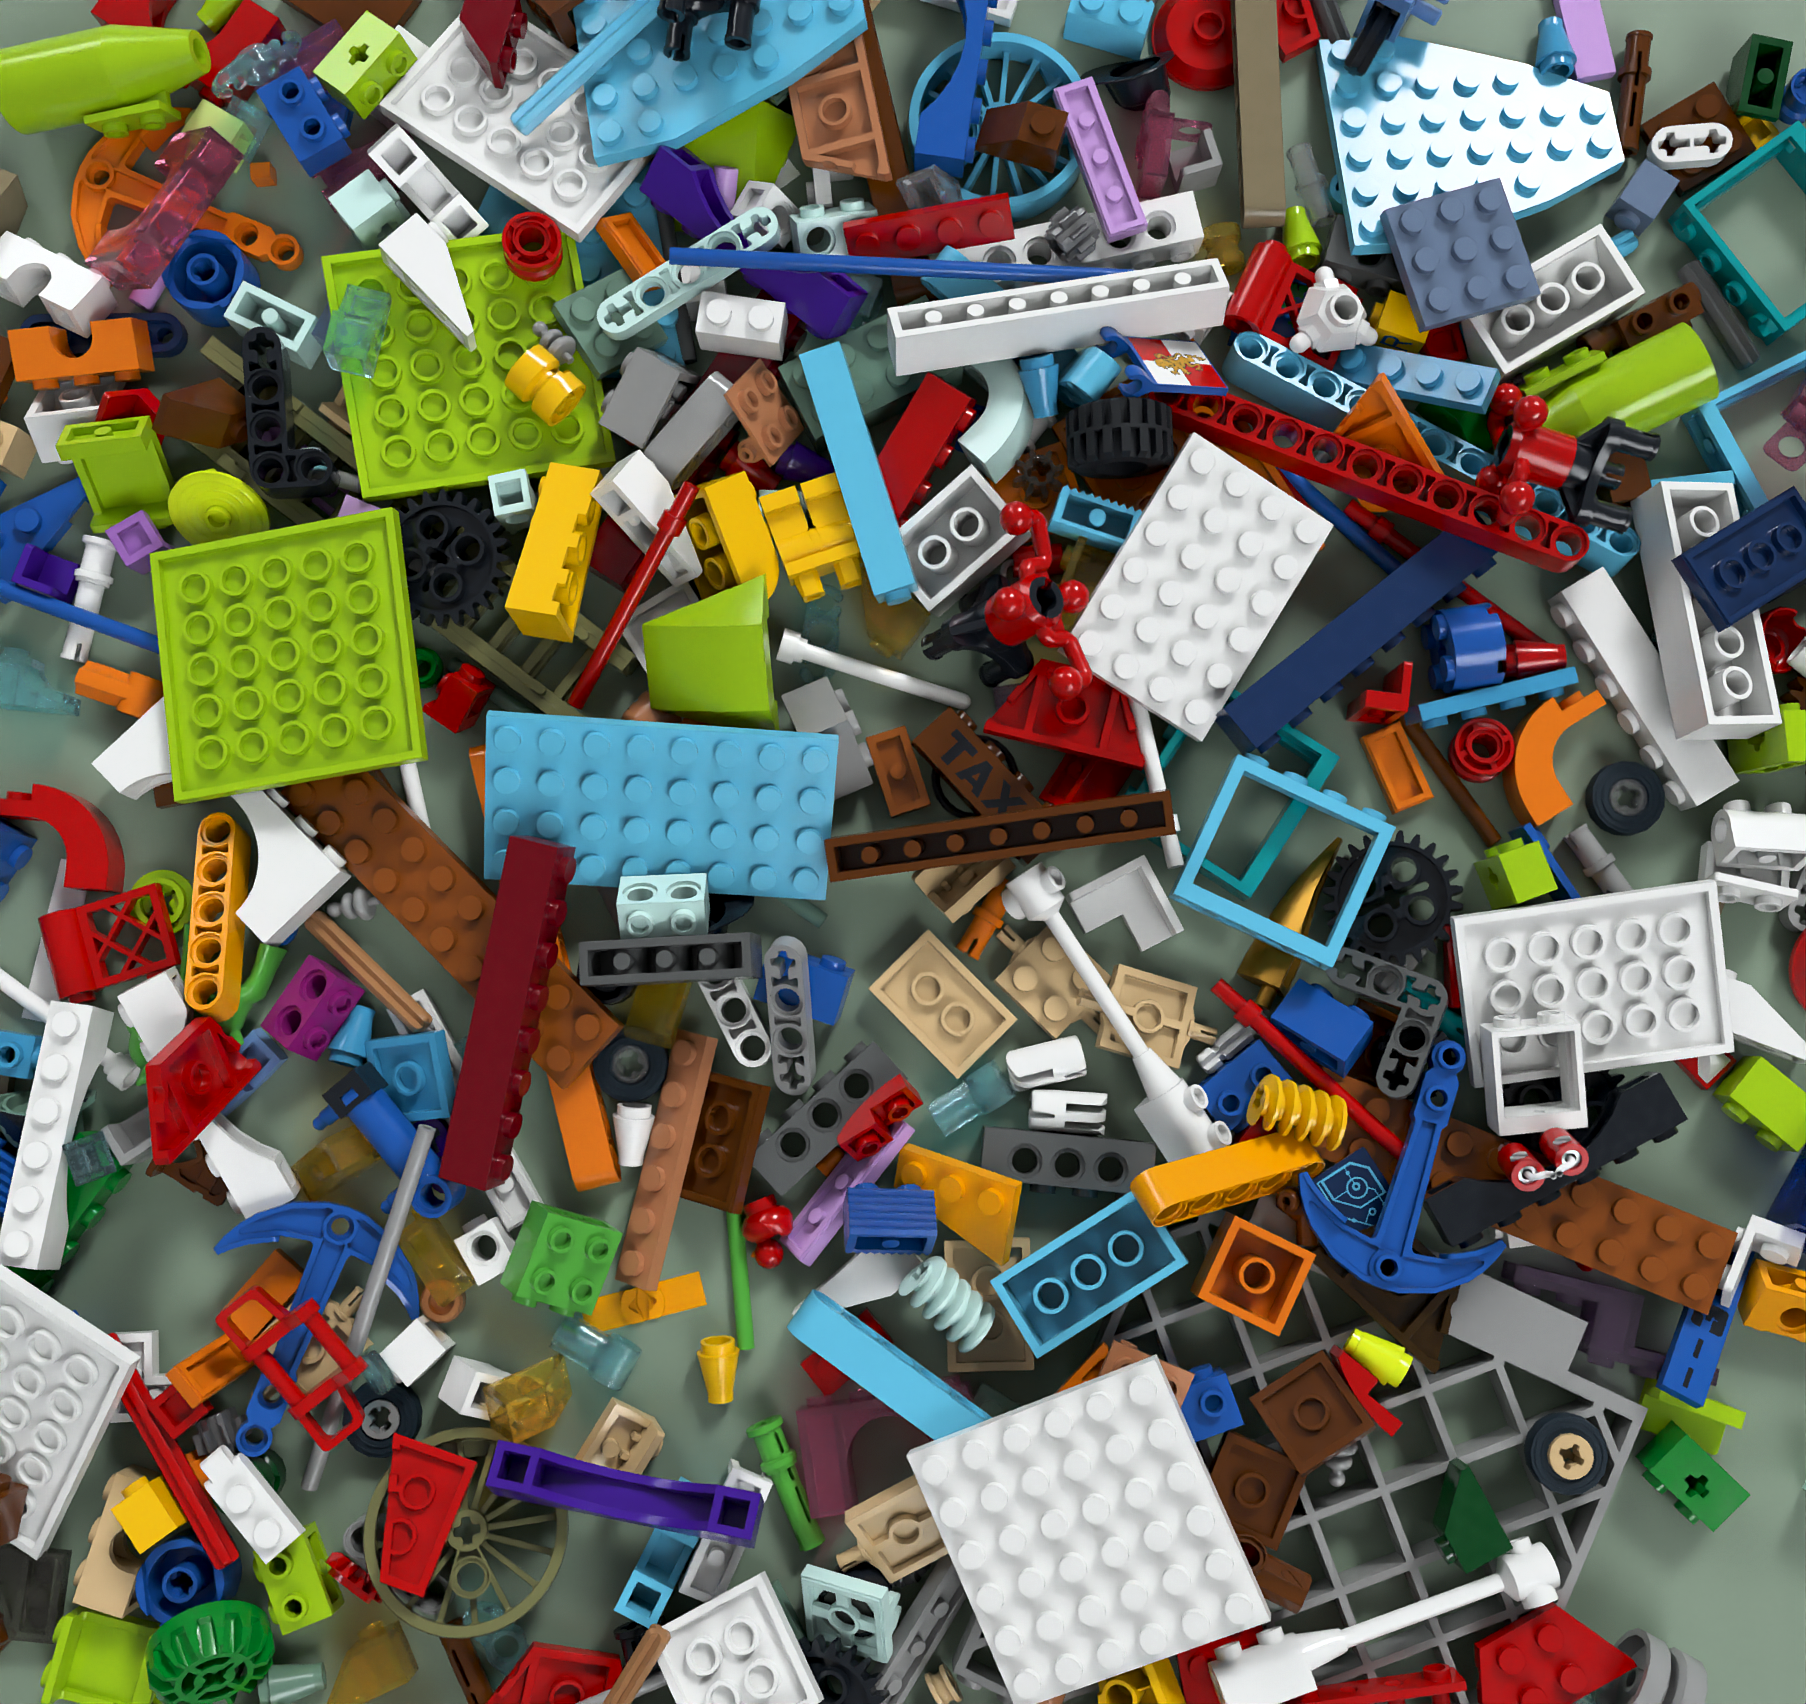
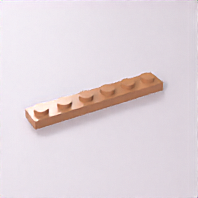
M680 1029L676 1030L667 1076L662 1086L615 1280L643 1290L657 1291L718 1043L717 1038Z

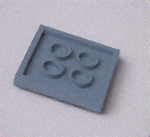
M1500 177L1387 208L1379 216L1419 333L1535 300L1541 294Z

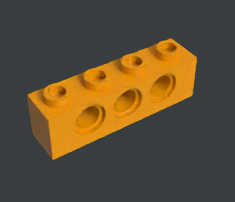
M1756 1258L1748 1272L1737 1305L1743 1325L1758 1331H1768L1794 1338L1800 1342H1806V1271Z

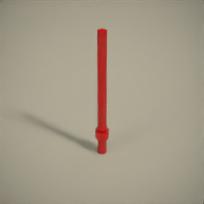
M684 481L670 509H664L656 524L659 529L567 701L574 708L583 709L674 537H680L687 524L685 516L700 490L694 484Z
M1354 499L1343 510V513L1368 531L1367 534L1379 544L1385 543L1406 560L1421 550L1394 530V523L1383 515L1378 518ZM1464 580L1462 581L1467 588L1456 597L1467 605L1490 603L1492 607L1487 610L1488 613L1498 614L1503 631L1513 639L1547 643Z
M1222 978L1211 988L1210 991L1235 1013L1233 1017L1245 1028L1250 1026L1319 1090L1328 1093L1329 1097L1338 1095L1344 1098L1348 1116L1396 1160H1399L1404 1142L1261 1014L1263 1009L1251 998L1248 1000L1244 999Z

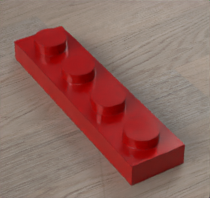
M1008 192L843 222L849 256L911 258L939 253L946 245L954 249H962L1015 239Z

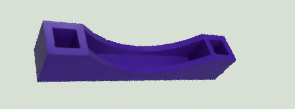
M668 146L659 147L639 188L642 193L651 199L650 203L656 210L674 217L682 224L681 228L686 234L699 240L735 219L719 191L713 169L685 146L679 149ZM742 232L738 233L737 235L740 237L743 248L746 249L749 247L747 239H744ZM723 242L715 249L736 250V246L730 242ZM739 269L747 283L755 288L765 290L775 299L774 301L785 302L787 313L796 315L806 323L805 327L808 332L820 339L828 340L846 334L869 294L844 273Z
M498 1440L485 1484L498 1496L753 1549L755 1548L764 1507L761 1493L717 1484L675 1481L630 1473L584 1462L542 1448Z

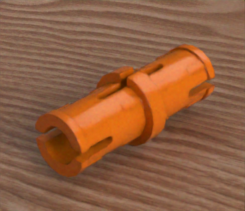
M1006 878L1001 884L988 892L980 907L975 906L972 912L974 918L960 942L955 946L959 951L967 953L975 939V943L968 956L977 961L981 958L980 955L995 929L1000 930L1004 924L1001 919L1006 909L1002 902L1001 893L1006 886L1005 884L1009 881Z

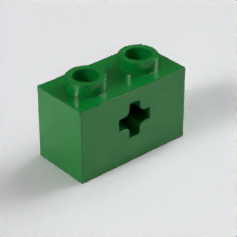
M1672 1420L1635 1456L1647 1468L1642 1476L1661 1495L1667 1490L1671 1491L1678 1498L1673 1506L1693 1525L1701 1520L1713 1532L1750 1496L1735 1479ZM1691 1474L1694 1478L1687 1483L1685 1479Z

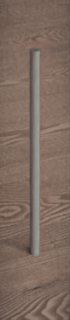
M418 1125L346 1346L355 1357L358 1355L362 1356L436 1131L435 1128L429 1125ZM353 1380L348 1383L350 1388L352 1386ZM337 1390L330 1395L320 1424L321 1428L328 1435H333L337 1432L345 1407V1403ZM314 1442L301 1482V1488L306 1491H316L318 1489L330 1451L325 1452L321 1450L316 1442Z

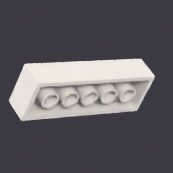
M1660 481L1631 501L1630 504L1633 509L1635 530L1641 541L1639 551L1676 740L1749 739L1782 724L1759 608L1718 633L1671 562L1677 556L1740 519L1733 483Z

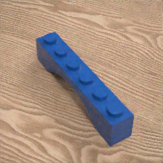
M956 0L963 18L966 40L960 62L950 82L937 99L920 113L914 151L915 172L963 178L965 163L973 164L976 137H969L971 124L979 125L982 98L975 97L977 85L985 86L988 59H981L983 46L991 47L994 21L987 20L989 8L997 9L998 0Z

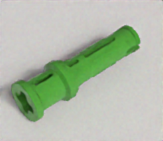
M777 1414L751 1425L746 1429V1434L748 1438L754 1439L761 1456V1471L765 1475L771 1476L783 1509L795 1534L799 1550L808 1551L821 1545L826 1538L818 1524L795 1467L798 1457L796 1450L789 1447L781 1424L784 1422L781 1414Z

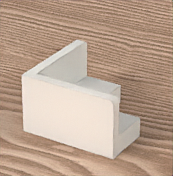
M1145 855L1072 891L1065 897L1084 934L1122 916L1140 952L1184 931Z

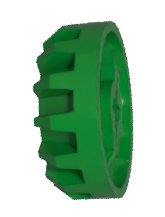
M222 1600L192 1607L172 1617L153 1634L146 1647L145 1660L149 1688L155 1692L156 1698L164 1704H212L223 1699L228 1704H233L237 1698V1692L243 1691L250 1694L258 1684L257 1680L263 1679L273 1664L272 1656L275 1653V1646L267 1614L258 1606L248 1602Z

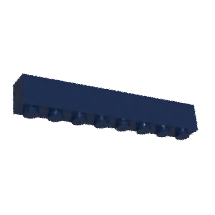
M1474 511L1476 520L1481 524L1487 525L1480 515ZM1443 531L1216 714L1215 722L1243 756L1255 749L1260 754H1263L1282 739L1277 733L1278 730L1287 723L1293 729L1313 713L1308 707L1318 698L1323 703H1326L1344 688L1340 683L1342 678L1349 673L1356 678L1375 663L1371 657L1374 652L1382 648L1387 653L1405 639L1406 636L1401 630L1410 623L1418 628L1436 613L1432 607L1433 604L1441 598L1447 604L1467 588L1462 582L1465 578L1473 574L1478 579L1496 565L1497 562L1493 556L1498 551Z

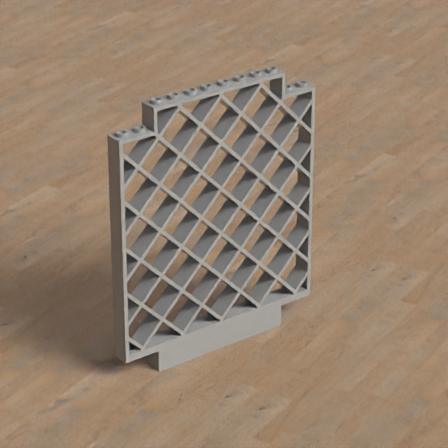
M1279 1192L1249 1201L1242 1219L1296 1244V1222L1276 1207V1197ZM1223 1209L1213 1211L1167 1228L1174 1239L1196 1232L1206 1257L1213 1241L1208 1226L1211 1223L1219 1227L1226 1211ZM1300 1246V1247H1302V1248H1304V1249H1306V1250H1310V1249L1315 1248V1247H1317V1246ZM1427 1248V1249H1428L1429 1251H1431L1437 1258H1439V1253H1438V1252L1433 1251V1250ZM1312 1263L1310 1270L1327 1277ZM1483 1273L1470 1282L1460 1285L1457 1301L1451 1307L1452 1320L1448 1334L1481 1349L1480 1354L1441 1368L1435 1374L1431 1372L1425 1374L1422 1364L1413 1357L1407 1371L1410 1378L1409 1381L1399 1384L1397 1388L1390 1387L1370 1395L1385 1409L1418 1399L1438 1452L1382 1473L1368 1435H1366L1356 1443L1368 1479L1312 1500L1309 1498L1305 1484L1303 1485L1297 1500L1298 1505L1295 1506L1284 1533L1306 1525L1325 1578L1311 1583L1309 1592L1299 1612L1334 1600L1344 1628L1353 1626L1357 1623L1346 1595L1402 1573L1405 1574L1415 1603L1429 1598L1418 1567L1443 1558L1434 1542V1539L1440 1536L1437 1535L1409 1546L1390 1493L1446 1472L1449 1461L1456 1457L1465 1464L1513 1446H1516L1535 1498L1497 1512L1495 1515L1505 1534L1541 1520L1545 1521L1558 1554L1555 1563L1561 1581L1560 1586L1555 1588L1559 1598L1553 1602L1565 1610L1648 1411V1408L1568 1371L1588 1322ZM1306 1276L1298 1295L1314 1335L1256 1356L1243 1319L1226 1311L1244 1361L1222 1370L1226 1373L1230 1385L1251 1378L1255 1391L1258 1393L1267 1387L1263 1372L1321 1350L1324 1351L1333 1364L1329 1350L1334 1344L1338 1345L1346 1342L1355 1327L1367 1333L1382 1327L1367 1314L1327 1329ZM1148 1288L1140 1294L1147 1316L1118 1326L1128 1302L1104 1316L1086 1359L1103 1341L1110 1347L1113 1340L1120 1342L1121 1339L1129 1340L1154 1331L1164 1360L1179 1367L1164 1326L1217 1306L1196 1297L1158 1311L1151 1290ZM1405 1349V1353H1407V1354H1409L1410 1356H1412V1355ZM1505 1361L1579 1395L1577 1400L1524 1419L1504 1368ZM1487 1372L1508 1426L1453 1446L1433 1392ZM1605 1408L1617 1413L1610 1429L1603 1413ZM1568 1412L1582 1416L1599 1430L1606 1443L1608 1462L1605 1474L1595 1487L1583 1494L1563 1495L1548 1490L1534 1479L1526 1465L1524 1444L1527 1433L1537 1420L1547 1414ZM1272 1433L1252 1439L1285 1454ZM1204 1439L1195 1443L1207 1470H1209L1215 1454H1211L1207 1440ZM1376 1498L1396 1551L1338 1573L1318 1520ZM1577 1507L1567 1530L1561 1513ZM1496 1558L1482 1565L1486 1577L1496 1573ZM1503 1591L1493 1595L1494 1598L1439 1619L1436 1616L1422 1621L1423 1625L1371 1645L1365 1646L1364 1643L1353 1646L1352 1652L1339 1656L1311 1672L1317 1686L1341 1683L1360 1675L1363 1676V1679L1377 1678L1375 1669L1433 1648L1438 1663L1447 1664L1456 1669L1446 1642L1501 1621L1506 1626L1519 1619L1518 1615L1536 1608L1524 1609L1521 1601L1516 1602ZM1265 1599L1271 1612V1621L1262 1624V1627H1264V1630L1276 1627L1274 1622L1292 1616L1295 1613ZM973 1611L952 1657L953 1673L958 1674L957 1679L965 1686L974 1690H980L981 1687H985L997 1693V1699L1003 1704H1013L1001 1673L970 1658L974 1650L988 1645ZM1176 1655L1168 1657L1170 1662L1176 1660ZM1098 1682L1066 1693L1063 1702L1099 1689ZM1477 1689L1466 1693L1465 1691L1450 1693L1451 1704H1479L1477 1701ZM1387 1702L1374 1703V1704H1387Z

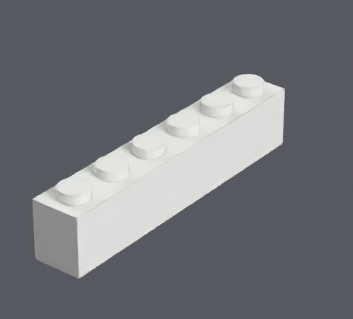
M1604 567L1565 588L1548 600L1553 620L1560 628H1565L1573 641L1572 647L1577 658L1584 664H1587L1596 677L1595 685L1604 698L1610 699L1618 712L1617 719L1620 726L1636 740L1641 748L1639 753L1642 761L1648 768L1656 772L1663 783L1665 797L1672 805L1677 806L1680 811L1696 807L1740 781L1714 739L1676 740L1660 655Z

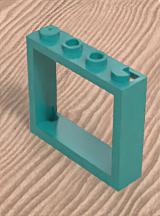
M1799 120L1683 202L1667 220L1671 224L1675 236L1680 241L1686 243L1708 274L1720 286L1727 302L1736 306L1747 320L1751 332L1758 338H1761L1766 346L1806 319V303L1784 318L1700 211L1775 157L1806 195V128Z
M1234 689L1223 708L1241 693ZM1287 723L1277 731L1282 738L1277 743L1311 764L1303 777L1309 781L1307 786L1319 791L1337 764L1340 756L1298 729H1292ZM1171 724L1168 725L1161 736L1168 740L1161 753L1158 754L1162 772H1164L1187 737L1185 733ZM1143 767L1142 771L1140 772L1145 775V770ZM1146 776L1137 789L1130 785L1124 795L1149 792ZM1291 797L1289 798L1238 879L1204 858L1198 872L1242 901L1251 898L1309 806ZM1160 837L1146 838L1163 849ZM1179 841L1183 861H1185L1190 848Z

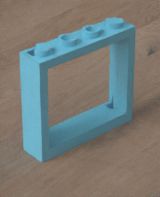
M1806 350L1720 392L1716 399L1680 417L1710 472L1733 470L1735 485L1733 486L1740 518L1769 500L1719 411L1803 370L1806 373Z
M1246 753L1245 756L1237 754L1231 760L1168 898L1322 970L1331 969L1337 960L1396 827L1386 823L1387 817L1374 809L1363 807L1362 811L1346 804L1348 799L1340 793L1329 789L1319 792L1307 786L1309 781L1299 774L1285 771L1284 774L1268 768L1269 762L1260 756L1252 753ZM1242 775L1374 836L1325 945L1193 884Z

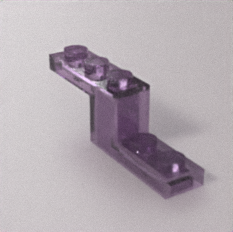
M1504 1260L1501 1277L1514 1281L1513 1288L1535 1296H1540L1541 1288L1557 1292L1555 1300L1582 1307L1579 1319L1588 1322V1325L1577 1350L1588 1354L1587 1362L1613 1369L1616 1361L1630 1365V1373L1656 1379L1657 1372H1661L1667 1353L1635 1346L1645 1296ZM1718 1368L1715 1370L1711 1382L1712 1386L1717 1385L1720 1370Z

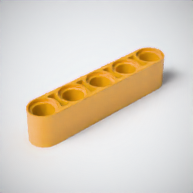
M223 812L208 815L202 820L198 828L184 996L187 1004L204 1017L210 1016L218 1023L233 1017L240 1003L245 923L235 912L248 897L251 838L249 834L230 815ZM230 833L229 836H228L225 840H223L222 842H220V840L223 838V836H225L226 834ZM227 872L224 878H222L220 881H217L221 874ZM224 911L223 915L217 921H214L216 915ZM221 951L219 957L215 961L210 962L212 956ZM218 991L216 998L207 1004L210 995Z
M1292 1128L1286 1136L1276 1132L1149 1168L1135 1177L1130 1183L1129 1188L1153 1227H1163L1277 1193L1286 1186L1297 1187L1298 1173L1307 1171L1311 1179H1313L1323 1171L1325 1162L1307 1137L1303 1141H1297L1294 1138L1295 1128Z

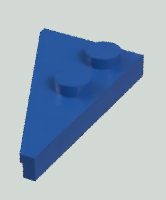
M79 477L0 514V579L15 584L11 581V578L25 545L29 543L45 552L52 551L73 525L69 521L85 501L90 504ZM0 597V602L4 604L11 602V600Z

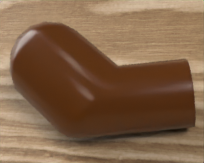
M1286 1186L1277 1194L1276 1204L1282 1212L1296 1222V1245L1318 1246V1239L1309 1228L1302 1210L1299 1189L1293 1186Z

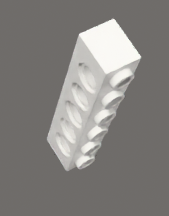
M1192 190L1140 202L1148 223L1147 230L1121 239L1127 245L1124 248H1115L1107 244L1096 212L1088 213L1095 220L1100 234L1093 245L1095 250L1080 262L1074 258L1069 263H1066L1065 260H1060L1054 251L1051 250L1044 236L1051 222L1014 229L1015 239L956 250L972 262L1032 264L1028 260L1030 257L1042 256L1048 261L1045 265L1117 269L1132 268L1141 270L1151 268L1156 262L1171 259L1172 262H1183L1191 259L1195 254L1199 253L1204 233ZM1159 230L1165 234L1166 238L1154 239L1148 234V231ZM993 280L1004 290L1049 284L1043 282Z

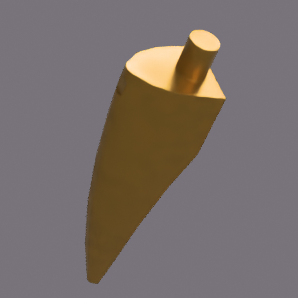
M1337 837L1307 867L1267 919L1308 937L1318 898L1328 877L1327 872L1331 870L1339 851L1342 838ZM1255 938L1236 974L1261 987L1254 1002L1262 1009L1269 1011L1276 995L1286 997L1302 960Z

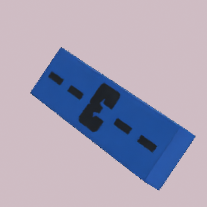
M1731 1251L1727 1264L1732 1266L1737 1253ZM1751 1251L1730 1308L1720 1305L1723 1291L1721 1289H1717L1708 1315L1683 1306L1655 1387L1696 1409L1703 1407L1755 1252Z

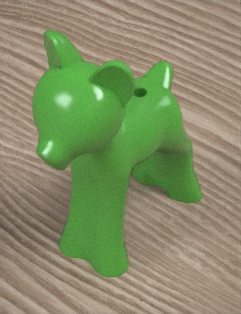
M185 923L183 953L179 972L184 983L190 925ZM263 943L259 944L251 973L241 985L240 1003L237 1012L227 1021L218 1023L222 1027L223 1032L227 1036H232L241 1046L244 1044L241 1029L244 1026L246 1017L252 1006L266 997L276 970L288 950ZM211 994L207 1000V1004L212 1002L216 998V995ZM195 1010L193 1019L204 1016ZM127 1026V1030L130 1033L128 1051L132 1061L141 1069L135 1085L142 1086L147 1084L145 1065L148 1063L140 1049V1043L143 1041L135 1027L129 1028Z

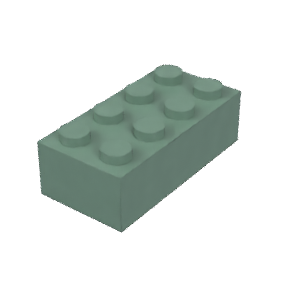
M924 295L906 305L930 301L927 298V296ZM887 314L822 345L840 342L868 429L904 412L928 373L927 371L896 376L888 350ZM798 357L778 367L780 382L791 405L797 411L816 453L819 454L827 450L828 447L801 360ZM964 366L929 372L936 374L953 386H957L962 383Z

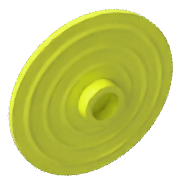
M214 468L185 475L173 486L168 498L169 515L174 526L192 545L270 530L271 521L268 509L256 491L240 479L218 472Z

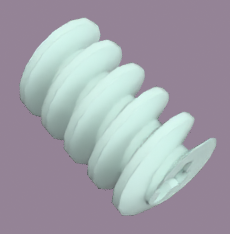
M941 1256L930 1257L918 1264L899 1285L898 1292L901 1296H906L913 1290L915 1291L910 1300V1305L913 1308L919 1307L925 1302L927 1303L922 1311V1316L925 1319H931L939 1314L934 1323L937 1331H942L950 1326L946 1334V1339L949 1342H955L962 1337L958 1345L959 1352L966 1353L973 1350L987 1335L995 1318L994 1307L989 1302H983L981 1294L978 1291L971 1290L970 1284L965 1279H959L957 1271L954 1268L947 1267L946 1261Z

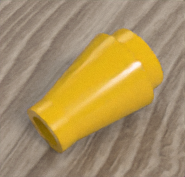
M717 1335L704 1338L700 1341L701 1349L697 1351V1357L707 1390L708 1402L712 1404L729 1403L734 1399L733 1388L740 1349L735 1346V1338L731 1336Z

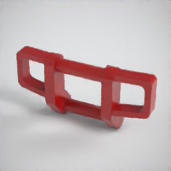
M252 1286L222 1309L216 1316L215 1322L240 1349V1354L248 1363L253 1361L290 1405L287 1411L295 1420L300 1421L321 1450L325 1452L330 1451L357 1430L365 1419V1412L348 1383L361 1374L368 1367V1364L360 1355L354 1356L318 1312L321 1307L313 1297L289 1312L262 1287ZM256 1300L279 1321L251 1342L232 1321L230 1315L247 1301ZM303 1323L339 1366L305 1394L268 1350L269 1347ZM337 1390L349 1409L353 1420L335 1434L328 1435L309 1411Z

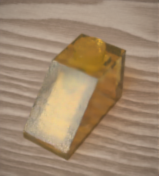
M863 564L861 567L862 584L860 588L867 635L872 640L869 645L883 657L889 659L893 655L901 661L930 623L931 613L912 599L892 606H888L886 601L879 603L874 597L866 568Z
M352 1125L322 1140L290 1168L308 1200L318 1201L371 1169L382 1158L359 1129Z
M559 1353L483 1387L491 1427L513 1443H519L553 1427L572 1396L565 1356Z
M380 1620L357 1633L359 1639L346 1652L327 1704H363L411 1680L419 1667L399 1620L386 1626Z

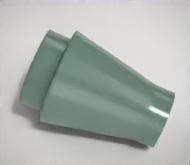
M323 1662L315 1664L272 1665L265 1677L257 1680L260 1704H291L312 1693L327 1688L326 1671Z

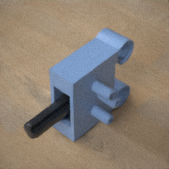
M1368 0L1353 36L1357 37V40L1344 61V68L1349 71L1350 75L1362 77L1366 74L1384 40L1394 43L1411 14L1434 26L1439 21L1442 10L1424 0ZM1436 0L1444 5L1449 2V0Z

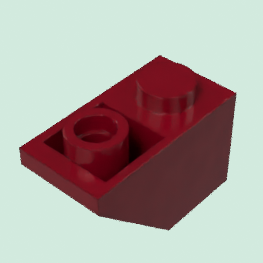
M464 0L459 20L466 46L493 86L503 89L508 73L513 74L516 68V46L519 39L525 38L528 25L527 14L522 12L520 0Z

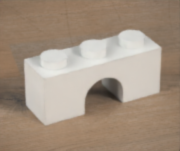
M397 123L367 150L368 155L411 199L429 221L435 222L442 229L448 240L477 237L489 226Z
M6 231L0 237V297L24 307L33 297L39 294L40 299L56 324L85 338L92 334L90 321L105 320L118 306L109 288L111 286L109 280L100 271L94 268L88 270L74 263L73 260L63 253L55 254L48 251L31 238L23 239L9 231Z

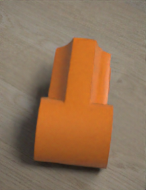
M89 660L78 669L74 680L76 685L75 694L116 707V711L138 719L164 696L162 681L130 671V674Z

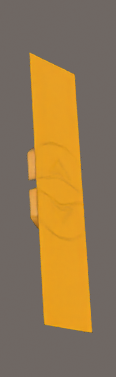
M698 1271L659 1281L657 1291H647L636 1287L598 1297L592 1315L582 1313L588 1336L707 1305Z

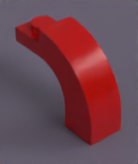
M33 784L32 794L7 791L6 799L0 798V818L47 822L58 831L64 841L67 854L65 888L81 891L123 893L125 860L122 844L109 819L96 806L73 793L40 784Z

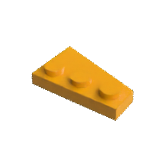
M906 1143L899 1151L894 1187L897 1189L901 1185L915 1184L920 1186L922 1190H934L935 1213L939 1221L1001 1267L1009 1261L1023 1182Z

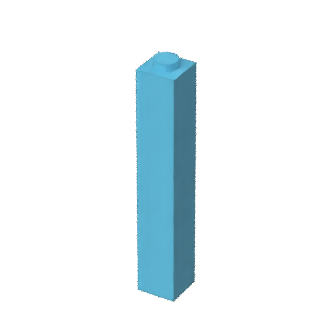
M837 341L799 354L874 597L879 603L886 601L888 606L906 602L912 598L910 593L918 591L919 588L842 346Z

